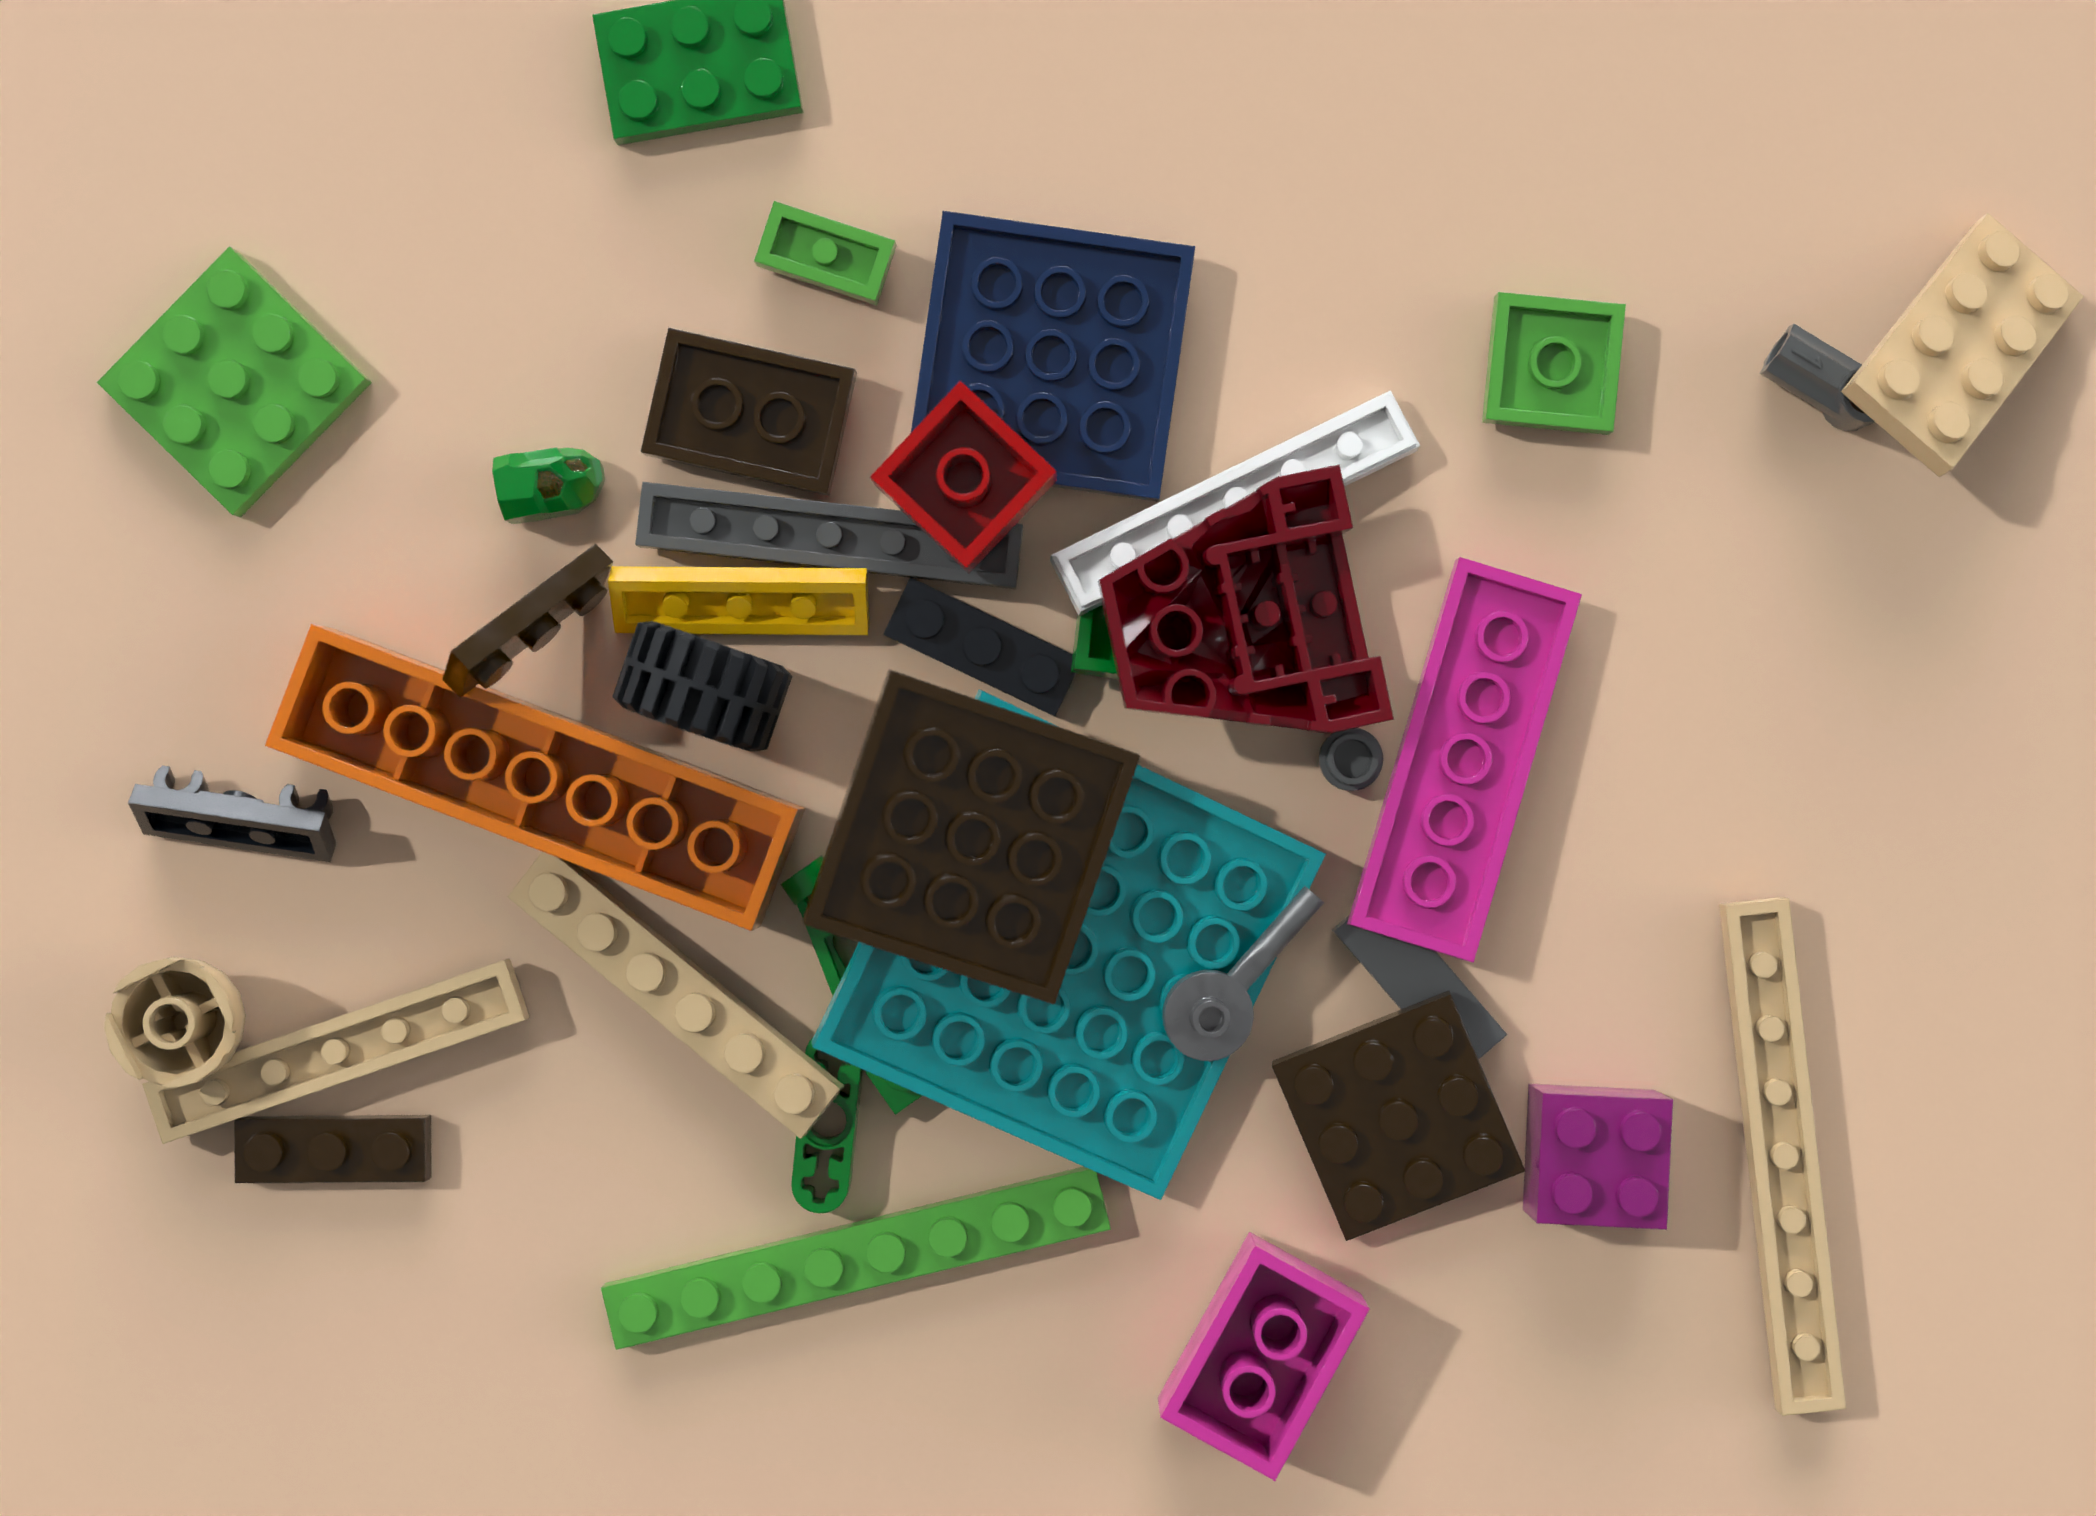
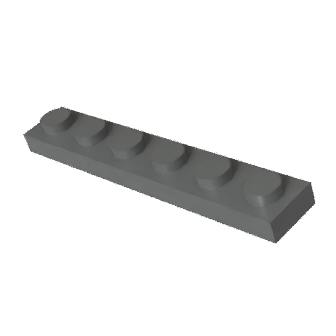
M642 482L635 545L641 548L820 568H867V573L1016 589L1023 524L1017 523L968 574L901 510Z

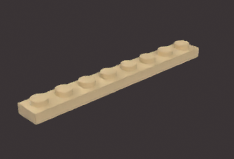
M1776 897L1719 904L1775 1410L1782 1416L1846 1409L1790 899Z

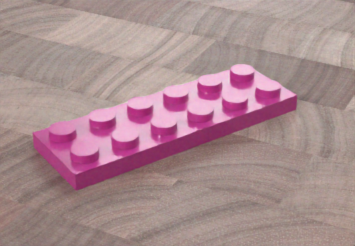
M1462 557L1455 560L1347 925L1461 960L1474 962L1582 594Z

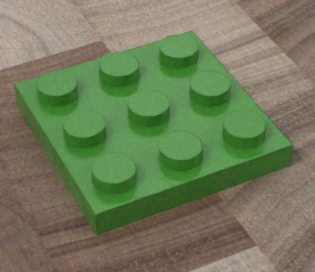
M229 246L97 383L232 515L241 518L372 382L238 251Z

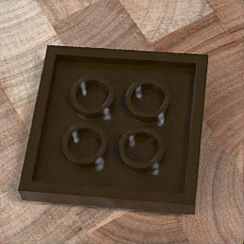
M1450 990L1272 1061V1068L1346 1241L1525 1172L1521 1158Z

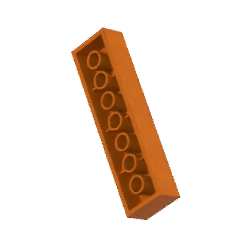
M310 625L265 746L749 931L761 927L806 808L491 688L484 689L480 684L460 698L442 680L445 672L442 669L334 628Z

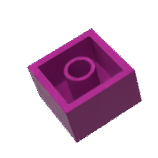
M1528 1084L1523 1211L1536 1223L1667 1230L1673 1099L1650 1089Z

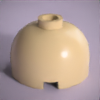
M169 957L142 964L119 981L113 992H117L112 1001L111 1012L106 1013L104 1023L110 1053L127 1074L138 1080L145 1079L152 1084L161 1085L159 1087L174 1089L207 1079L231 1060L243 1039L246 1014L240 992L224 972L202 960Z

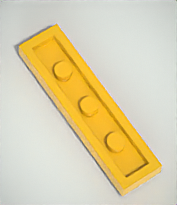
M611 566L608 578L614 633H634L637 623L654 621L690 634L868 635L870 614L867 568Z

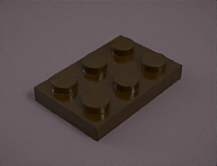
M668 328L641 453L650 457L830 496L857 372L854 368Z

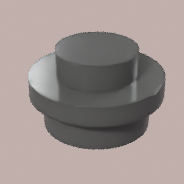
M1360 728L1333 732L1325 739L1319 752L1320 770L1325 779L1336 788L1346 791L1364 789L1371 785L1381 772L1383 766L1381 746L1372 734Z

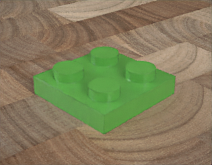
M1498 292L1494 296L1482 423L1609 435L1614 432L1626 304Z

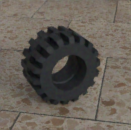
M654 621L637 623L612 697L623 708L639 715L714 741L754 752L768 749L793 676L782 665Z

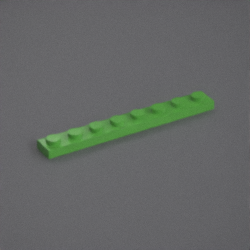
M1083 1166L607 1282L601 1287L615 1349L618 1350L1111 1230L1098 1173Z

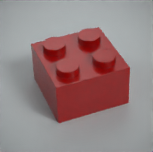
M959 381L870 476V479L889 500L970 574L1057 481V471L966 385Z

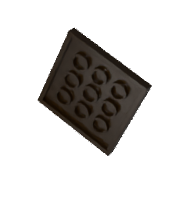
M888 669L802 920L803 924L1055 1005L1141 755Z

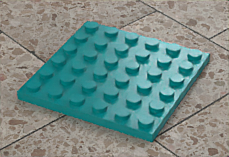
M980 689L975 696V699L1052 724ZM1137 765L1055 1005L863 943H858L812 1039V1046L824 1053L1161 1200L1229 1059V1056L1214 1061H1201L1190 1058L1180 1052L1171 1042L1164 1029L1162 1015L1165 999L1172 987L1188 974L1200 970H1216L1227 974L1304 886L1310 889L1326 854ZM1276 958L1247 990L1252 1006H1254Z

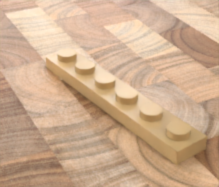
M542 852L507 896L800 1139L807 1135L844 1088L841 1082L574 863Z
M510 958L237 1051L229 1062L205 1080L174 1089L159 1087L161 1085L150 1082L143 1083L142 1085L162 1144L522 1022L529 1019L530 1015Z

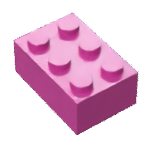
M1249 1231L1157 1398L1160 1418L1275 1481L1370 1308L1360 1292Z

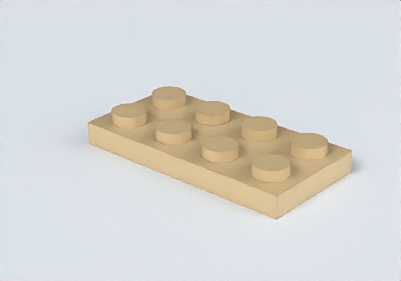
M1987 213L1973 224L1841 392L1934 474L1941 477L1952 470L2084 296Z

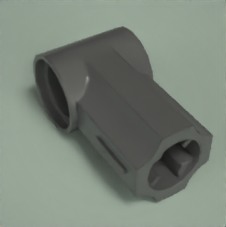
M1796 324L1790 325L1768 354L1760 374L1822 411L1825 419L1834 428L1843 431H1856L1875 423L1867 414L1856 411L1851 406L1848 398L1841 392L1862 364Z

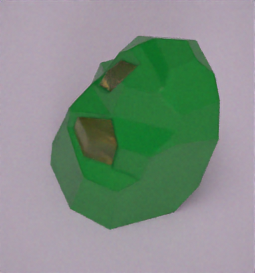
M555 447L524 453H510L493 458L492 473L497 501L504 520L511 524L578 514L596 501L605 482L604 468L600 460L582 449Z

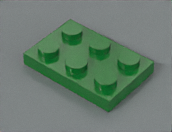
M671 0L592 14L612 133L617 145L804 113L784 0Z

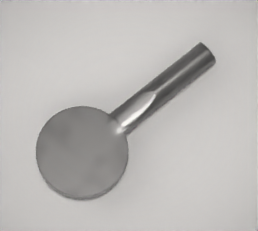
M1304 886L1227 974L1216 970H1200L1180 979L1169 991L1164 1002L1162 1015L1164 1029L1174 1046L1186 1056L1201 1061L1219 1060L1238 1050L1246 1041L1253 1025V1006L1247 990L1324 902Z

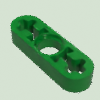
M811 1039L806 1047L805 1054L828 1072V1062L824 1059H818V1049L813 1048ZM847 1062L842 1063L840 1066L837 1080L843 1085L850 1084V1095L840 1091L833 1100L845 1112L846 1126L844 1130L836 1136L826 1137L818 1134L812 1127L803 1138L800 1139L796 1136L791 1182L792 1193L801 1207L813 1213H828L838 1208L845 1200L851 1187L863 1069ZM807 1144L822 1150L844 1148L843 1158L833 1153L829 1158L828 1176L833 1180H839V1188H830L825 1198L815 1197V1187L805 1184L804 1177L813 1176L818 1168L820 1153L807 1154Z

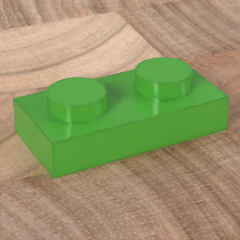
M774 201L754 262L757 267L877 306L897 245L893 239Z

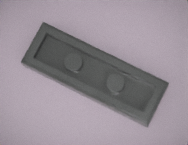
M1349 916L1332 929L1400 1010L1450 990L1478 1059L1507 1036V1033L1437 952L1347 925Z

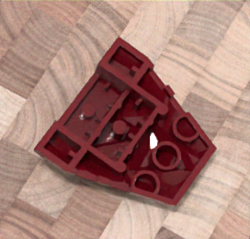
M1340 464L1278 476L1234 504L1218 510L1206 517L1201 523L1173 539L1166 540L1098 580L1125 709L1235 721L1253 725L1285 727L1320 733H1332L1394 720L1381 656L1371 658L1368 656L1343 534L1351 530L1353 525Z

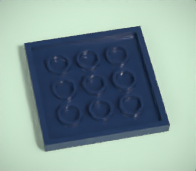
M943 211L911 432L961 381L1057 471V481L1051 487L1159 502L1196 246Z

